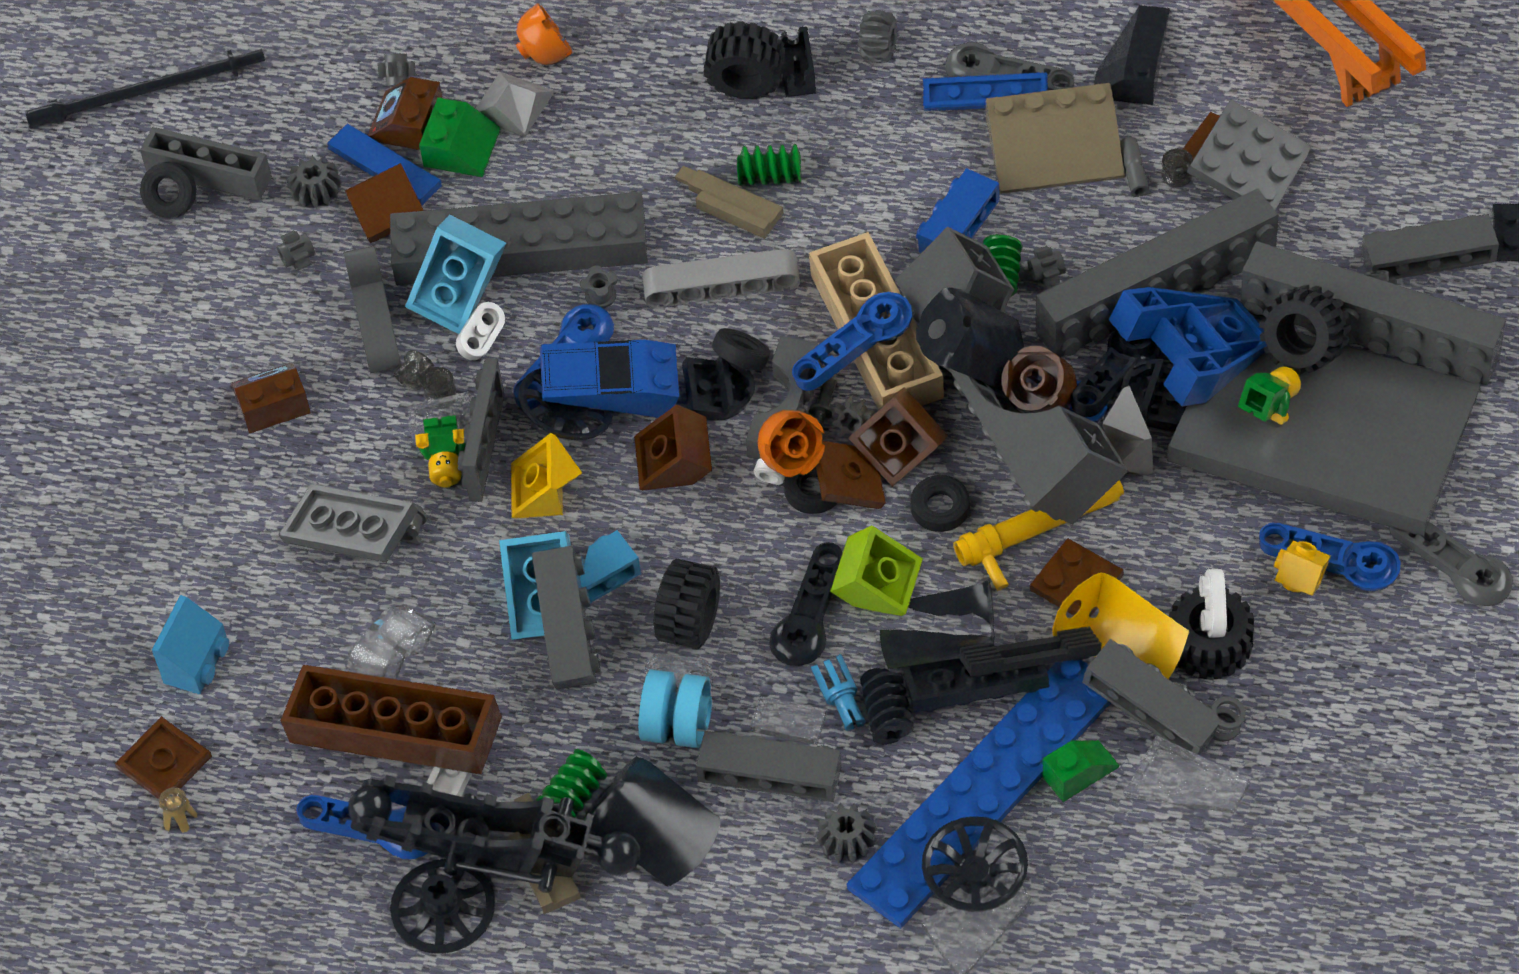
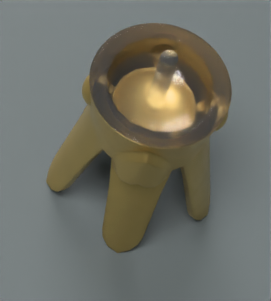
M174 787L166 789L160 795L159 805L163 809L164 828L167 831L170 830L171 817H174L182 833L187 832L189 825L185 810L194 818H197V812L190 805L185 792Z

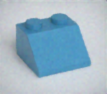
M180 595L152 648L163 683L201 694L205 684L209 685L214 678L215 664L218 658L224 657L227 653L229 639L227 638L223 623L188 597Z

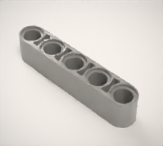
M779 249L654 266L642 273V282L646 305L650 308H657V305L662 304L664 307L689 304V301L695 300V303L718 300L721 296L733 298L752 295V292L763 294L784 291L783 288L788 287L792 290L800 285V275L795 252L789 249Z

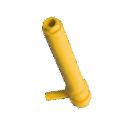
M1120 480L1082 516L1119 501L1120 496L1124 495V489ZM1030 509L993 526L986 524L979 527L974 534L971 532L965 533L959 537V540L953 543L956 556L963 566L969 564L975 566L982 563L996 590L999 591L1008 587L1009 584L994 557L1001 555L1006 548L1067 522L1061 519L1054 520L1045 512L1040 510L1035 512Z

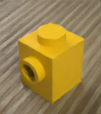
M1293 540L1286 550L1281 549L1277 555L1274 568L1279 570L1275 581L1282 583L1283 587L1289 591L1304 592L1313 596L1323 580L1331 556L1318 551L1311 543Z

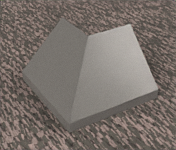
M499 72L475 109L500 128L526 137L554 94V90Z
M1127 386L1122 389L1103 422V431L1128 471L1145 476L1153 473L1152 437L1131 388Z

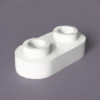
M492 302L480 304L472 312L456 339V347L464 358L478 360L492 346L505 323L504 312L497 304ZM482 317L488 320L489 325H486L482 321ZM467 341L472 342L475 349L470 348Z
M1207 569L1205 576H1200L1199 593L1201 597H1205V610L1201 612V628L1203 631H1207L1210 638L1225 637L1227 612L1224 573L1222 569Z

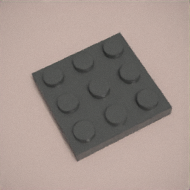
M1230 99L1191 163L1187 173L1232 199H1236L1258 188L1272 207L1276 209L1312 146Z

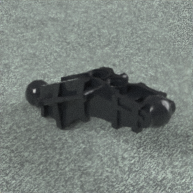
M386 775L384 781L376 779L364 780L361 788L351 795L348 803L349 815L352 818L350 826L353 830L366 834V839L375 842L377 839L400 845L402 846L401 849L411 852L412 849L446 858L444 872L451 876L457 874L458 868L539 884L538 889L548 893L552 891L555 876L572 878L583 860L584 854L597 858L599 865L605 872L620 876L630 873L637 867L640 860V846L630 834L614 831L603 838L589 834L594 815L587 813L583 820L571 817L574 801L568 797L561 798L560 803H554V799L548 797L529 802H496L497 797L489 794L485 796L484 800H478L475 795L470 793L461 797L433 790V785L423 782L422 786L396 783L395 777ZM392 803L406 807L402 822L388 821L392 814ZM429 823H439L445 831H435L430 827ZM489 830L530 834L529 839H487ZM463 833H472L475 837H464ZM531 872H532V873H538V874H541V876H539V875H534V874H530V873H531Z

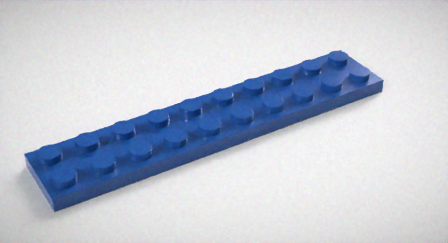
M1083 660L1056 662L1047 671L1050 687L1026 693L846 884L847 890L901 929L933 895L924 880L922 871V855L931 836L942 826L959 818L977 816L1001 822L1043 777V758L1066 743L1076 741L1111 704V702L1082 683L1089 664ZM983 826L964 827L972 850H975L978 847ZM955 830L941 840L955 849L960 855L963 854ZM933 851L931 866L938 864L955 865L942 852ZM938 874L932 877L937 886L940 887L951 875Z

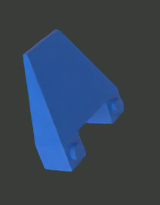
M1151 287L1129 289L1123 291L1109 318V321L1126 341L1151 338L1174 364L1163 385L1181 406L1208 402L1265 352L1263 348L1267 346L1265 341H1260L1259 334L1263 333L1264 329L1259 328L1260 324L1236 298Z

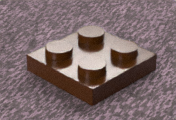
M1067 538L1032 581L1030 591L1060 608L1062 602L1073 590L1093 575L1102 572L1120 581L1124 576V569ZM1081 601L1073 602L1067 612L1074 616L1081 607ZM1094 607L1090 611L1089 617L1093 615L1098 607Z

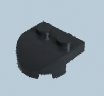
M720 356L717 360L686 357L682 363L688 409L705 416L706 419L726 420L736 416L747 406L754 394L755 381L751 371L748 369L745 372L741 367L728 362Z
M1149 359L1146 361V365L1136 370L1131 368L1123 379L1122 389L1130 386L1146 426L1175 431L1187 406H1181L1163 385L1172 369L1164 367V359Z

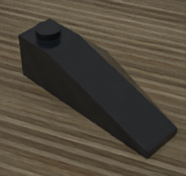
M1139 5L1096 71L1094 85L1110 83L1113 101L1153 105L1170 8Z

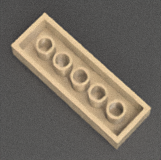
M869 232L809 252L811 277L838 330L855 318L862 305L872 296L883 292L900 294ZM886 312L881 313L880 318L882 316L884 317V319L889 318L891 316L890 312L888 315ZM913 317L909 328L901 336L894 340L876 343L854 360L878 410L903 387L908 390L921 406L944 398L943 374L936 363L923 355L916 341V328L918 326Z

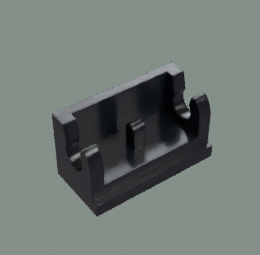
M807 26L798 28V38L795 40H789L786 31L782 32L780 36L784 44L783 48L785 49L782 77L786 97L816 94L815 72Z

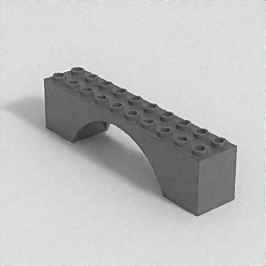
M948 226L895 279L902 291L900 294L908 300L915 314L913 317L918 324L923 310L944 288L953 287L961 289L1002 312H1005L1007 303L1014 291V288L986 245ZM966 316L963 319L965 327L971 326L970 316ZM941 319L933 321L928 330L929 336L933 339L941 337L946 329L945 322ZM946 368L955 378V387L969 401L967 404L969 410L981 421L983 425L981 427L982 432L995 444L997 448L995 450L996 455L1010 469V478L1024 492L1025 496L1023 499L1033 511L1038 512L1040 510L1047 513L1054 520L1061 519L1073 525L1128 472V469L1099 424L1061 406L1038 413H1021L1003 391L970 376Z

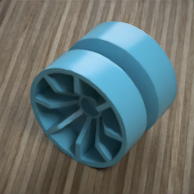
M650 669L645 678L640 701L638 722L640 740L664 744L673 726V736L677 746L699 749L704 732L697 731V729L707 730L711 718L712 697L710 678L685 674L677 692L674 672Z

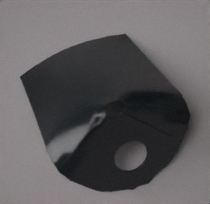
M953 287L944 288L931 300L923 310L918 327L916 328V341L923 355L937 365L984 382L1003 391L1002 372L1006 363L1009 360L1011 361L1018 354L1017 352L1024 348L1022 332L1017 319L965 291ZM966 316H970V327L963 325V319ZM941 319L946 324L945 332L941 337L933 339L929 336V327L933 321Z
M988 577L985 582L965 588L911 598L908 608L936 616H963L973 613L990 624V637L983 635H953L918 630H880L881 649L888 669L960 658L961 647L994 643V614L990 579Z
M637 756L611 780L587 812L594 815L590 830L597 836L603 838L614 831L626 832L633 836L640 846L638 865L667 887L683 879L703 861L713 846L720 826V818L651 762ZM623 780V788L614 790L619 781Z

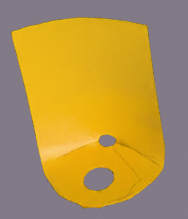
M1102 572L1093 575L1078 585L1062 602L1052 628L1054 637L1057 636L1058 631L1090 626L1093 634L1101 642V650L1110 639L1118 644H1124L1133 651L1137 658L1146 664L1149 663L1156 666L1167 679L1170 678L1180 660L1189 634V630L1153 606L1117 578ZM1080 600L1081 607L1073 617L1067 618L1066 612L1070 605ZM1094 607H1098V615L1095 618H1090V611Z

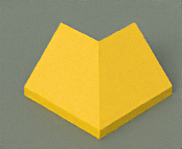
M548 434L511 463L512 518L563 515V487L581 475L582 472L556 435Z

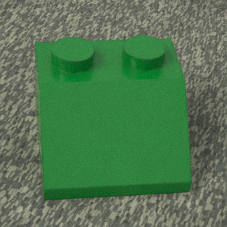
M437 98L419 144L423 167L483 177L500 133V127L467 102Z

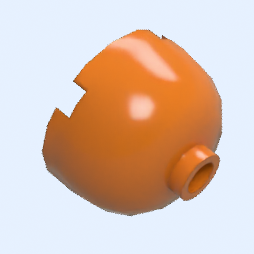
M537 3L521 16L516 28L520 42L516 44V47L525 60L531 57L538 64L551 65L564 60L573 53L567 40L562 41L563 37L559 32L558 26L542 5Z
M779 411L771 415L763 423L758 433L757 445L760 457L770 469L786 477H793L798 474L805 475L818 465L824 453L825 445L822 444L823 427L816 418L802 411Z

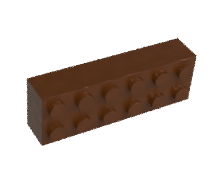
M302 665L282 715L281 724L289 742L293 744L481 775L502 716L495 696L491 694Z

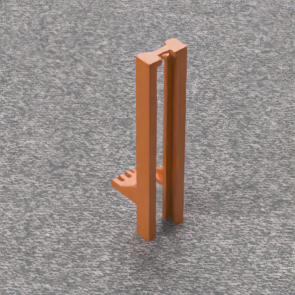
M1273 0L1329 53L1340 85L1341 101L1346 107L1353 105V97L1357 102H1360L1364 99V94L1367 97H1371L1383 89L1390 88V81L1394 85L1401 83L1400 64L1412 76L1426 70L1425 49L1371 0L1332 1L1378 43L1380 61L1376 63L1368 58L1308 0Z

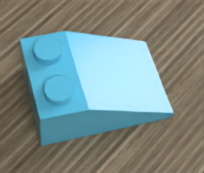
M449 215L435 231L405 307L459 334L472 312L476 309L497 267L506 242Z
M566 531L499 540L511 640L545 636L532 553L571 546L570 535Z

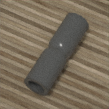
M1134 137L1124 138L1120 141L1131 195L1133 197L1145 196L1149 193L1150 189L1145 169L1142 166L1143 161L1138 141Z

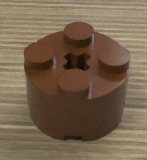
M1028 346L1019 350L1018 354L1006 363L1002 372V389L1006 397L1017 408L1025 413L1043 412L1058 406L1067 410L1070 409L1072 393L1077 387V379L1072 365L1065 359L1045 347Z

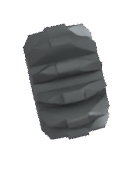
M875 10L868 11L862 17L860 33L858 34V46L860 47L859 53L864 60L881 63L888 62L894 56L896 40L898 38V27L896 26L897 20L892 13Z
M312 155L309 161L300 159L299 166H291L287 184L294 201L300 200L303 207L312 202V205L317 209L318 202L323 201V203L329 205V197H338L341 178L338 175L334 162L329 163L325 156L316 160Z
M839 803L837 812L827 808L825 819H819L817 840L820 846H823V852L826 854V857L835 854V859L839 863L844 858V855H849V860L854 863L856 853L866 857L868 847H874L876 842L874 835L876 824L873 820H870V814L867 809L858 812V806L855 803L850 809H844V806Z

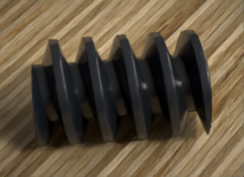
M886 668L869 669L860 677L865 707L868 710L867 716L870 721V730L873 733L872 739L874 743L879 745L895 743L914 730V723L910 720L911 711L907 708L909 701L905 697L906 688L902 685L904 683L903 676L900 673L890 672Z

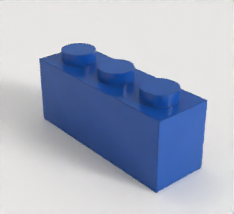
M966 168L959 178H955L952 181L945 198L937 201L928 221L920 224L916 233L919 252L922 253L947 226L973 238L1000 201L999 182Z

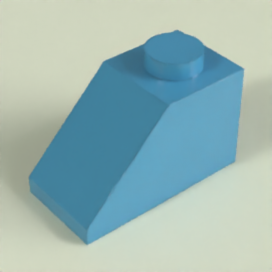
M616 530L609 535L599 537L589 546L584 562L585 574L581 575L580 580L581 586L587 587L590 603L639 576L641 574L639 557L619 531Z

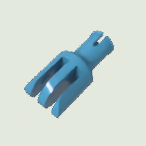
M842 654L836 656V660L846 682H840L830 659L823 661V664L833 685L832 688L828 689L817 664L812 666L811 670L826 703L836 706L845 730L850 731L855 729L851 716H853L857 727L863 726L866 720L862 716L854 698L858 688Z

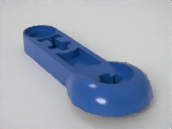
M894 292L878 293L869 298L862 305L855 318L794 364L792 375L797 386L806 391L814 390L876 343L894 340L901 336L909 328L912 321V307L908 300L899 293ZM886 312L888 315L890 312L891 316L884 319L883 316L880 318L881 313ZM833 351L836 354L839 353V356L834 358L828 354ZM819 360L821 361L822 365H825L824 368H821L818 362ZM807 368L816 370L813 378L809 380L800 378L803 370Z
M594 304L576 306L565 314L561 321L559 335L552 344L609 341L614 333V323L610 314L600 306ZM590 325L593 326V329H592V330L587 328V329H585L584 331H582V329H581L582 326H584V327H589ZM540 357L513 387L514 399L519 407H521L518 397L521 383L529 373L541 368ZM533 381L529 385L528 389L537 390L542 393V386L538 382ZM534 398L527 399L531 409L541 404Z
M1274 522L1263 526L1259 533L1260 548L1264 553L1277 557L1281 549L1286 550L1289 547L1290 539L1296 542L1304 541L1313 544L1318 551L1331 556L1326 571L1345 576L1355 587L1364 591L1383 590L1393 584L1400 573L1401 562L1398 554L1390 546L1381 542L1366 541L1353 543ZM1278 534L1284 540L1278 545H1271L1265 539L1269 535ZM1371 561L1377 562V565H1374L1372 569L1367 568Z
M309 795L300 800L297 805L296 811L300 823L308 829L378 843L389 853L401 859H416L427 854L416 849H412L411 852L401 849L402 846L380 839H377L376 842L366 839V834L351 828L352 820H347L345 824H341L339 818H344L346 814H349V802ZM318 806L322 809L321 815L315 819H308L304 816L305 811L309 807ZM406 807L393 810L388 821L402 822ZM330 809H332L333 816L329 815ZM429 823L433 830L440 832L439 823Z

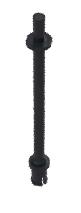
M262 49L233 57L232 51L227 50V59L67 103L58 102L57 99L51 100V104L25 110V115L30 129L56 121L57 124L64 123L63 119H66L70 114L231 70L234 77L239 76L237 68L265 61Z

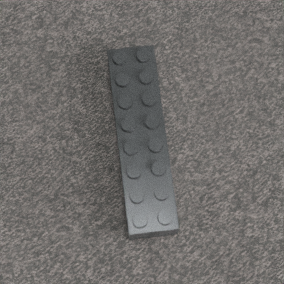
M1257 188L1036 295V333L1049 350L1060 357L1063 355L1070 356L1079 351L1082 346L1092 341L1100 342L1109 333L1117 330L1109 321V318L1124 290L1151 287L1193 293L1203 287L1211 288L1219 279L1230 274L1237 275L1243 271L1256 241L1276 247L1279 214Z
M642 192L390 214L391 266L396 285L415 283L435 231L449 215L506 242L492 277L590 269L592 266H600L602 268L648 263Z
M1256 241L1242 272L1241 303L1251 314L1263 315L1264 310L1271 306L1270 303L1294 288L1297 289L1303 285H1309V288L1315 285L1322 287V293L1327 290L1334 293L1332 299L1335 301L1340 299L1344 304L1340 307L1343 312L1348 311L1349 318L1345 321L1346 324H1351V332L1346 334L1350 338L1349 345L1357 344L1364 346L1376 354L1386 353L1400 358L1405 363H1418L1442 374L1449 373L1462 377L1465 381L1488 386L1500 358L1506 323L1505 318ZM1301 314L1295 315L1294 325L1307 328L1308 331L1316 334L1314 325L1307 317Z

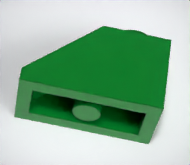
M1099 740L1070 741L1043 758V779L1062 802H1065L1119 768V764Z

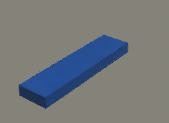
M1043 72L923 78L924 111L985 109L987 98L1048 91V74Z
M348 123L327 143L330 151L371 176H375L401 163L421 205L442 186L439 178Z

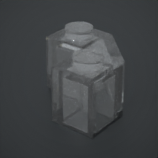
M406 604L386 608L351 647L348 653L349 661L344 671L397 679L405 658L423 653L426 650L436 623Z

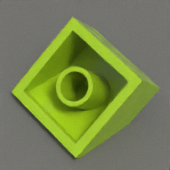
M871 525L848 536L830 592L853 607L903 616L907 612L923 558Z

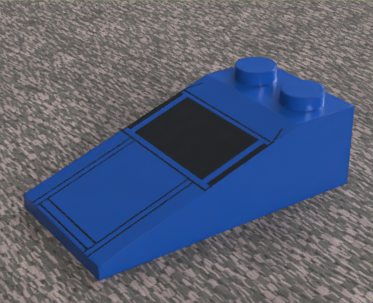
M651 340L542 344L540 347L542 401L659 418L675 406L679 398L676 344Z

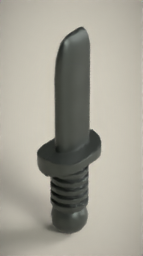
M829 379L823 383L817 404H811L809 407V414L813 415L822 427L825 419L832 418L834 412L830 407L837 382L834 379Z

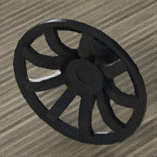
M541 368L529 373L521 383L518 397L524 413L534 424L549 434L552 433L557 437L570 440L592 439L604 433L612 422L613 411L605 410V416L603 417L597 412L586 411L589 409L588 407L542 401L541 392L528 389L533 381L538 382L542 386ZM527 398L536 399L542 406L531 410ZM543 415L542 421L538 418ZM583 420H594L600 426L589 431ZM574 426L579 429L580 433H571Z
M964 817L947 823L931 836L922 855V871L929 890L940 901L958 910L981 912L995 909L1007 903L1018 893L1027 876V852L1019 836L1007 825L987 817ZM983 826L977 850H972L964 827ZM993 829L1008 838V840L992 850L990 854L986 853ZM954 830L962 847L963 854L961 855L951 846L941 841ZM1016 848L1019 864L1010 862L995 864L1004 853ZM933 851L942 852L955 865L938 864L931 866ZM1008 872L1018 874L1009 890L994 877ZM949 874L956 879L950 882L942 891L932 876ZM990 887L1000 895V897L992 901L980 903V894L987 892ZM961 888L964 892L971 894V903L961 902L951 897L956 890Z
M446 859L432 860L412 869L398 883L391 898V920L396 932L410 946L432 954L455 952L471 945L487 930L495 910V898L487 877L480 872L459 868L457 874L453 875L452 878L443 874H437L435 868L445 867ZM427 871L429 878L423 882L421 888L410 883L416 876ZM465 871L474 876L479 882L471 888H457ZM403 891L420 898L416 904L410 907L399 908ZM484 891L486 908L474 907L462 899L470 898ZM423 911L416 927L408 932L402 925L400 917L416 915ZM458 911L471 916L483 917L472 933L460 919ZM449 918L463 939L444 944L445 919ZM435 919V944L425 943L416 939L428 927L431 920Z

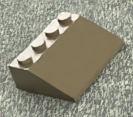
M1110 83L986 99V123L1000 194L1125 178L1115 105Z

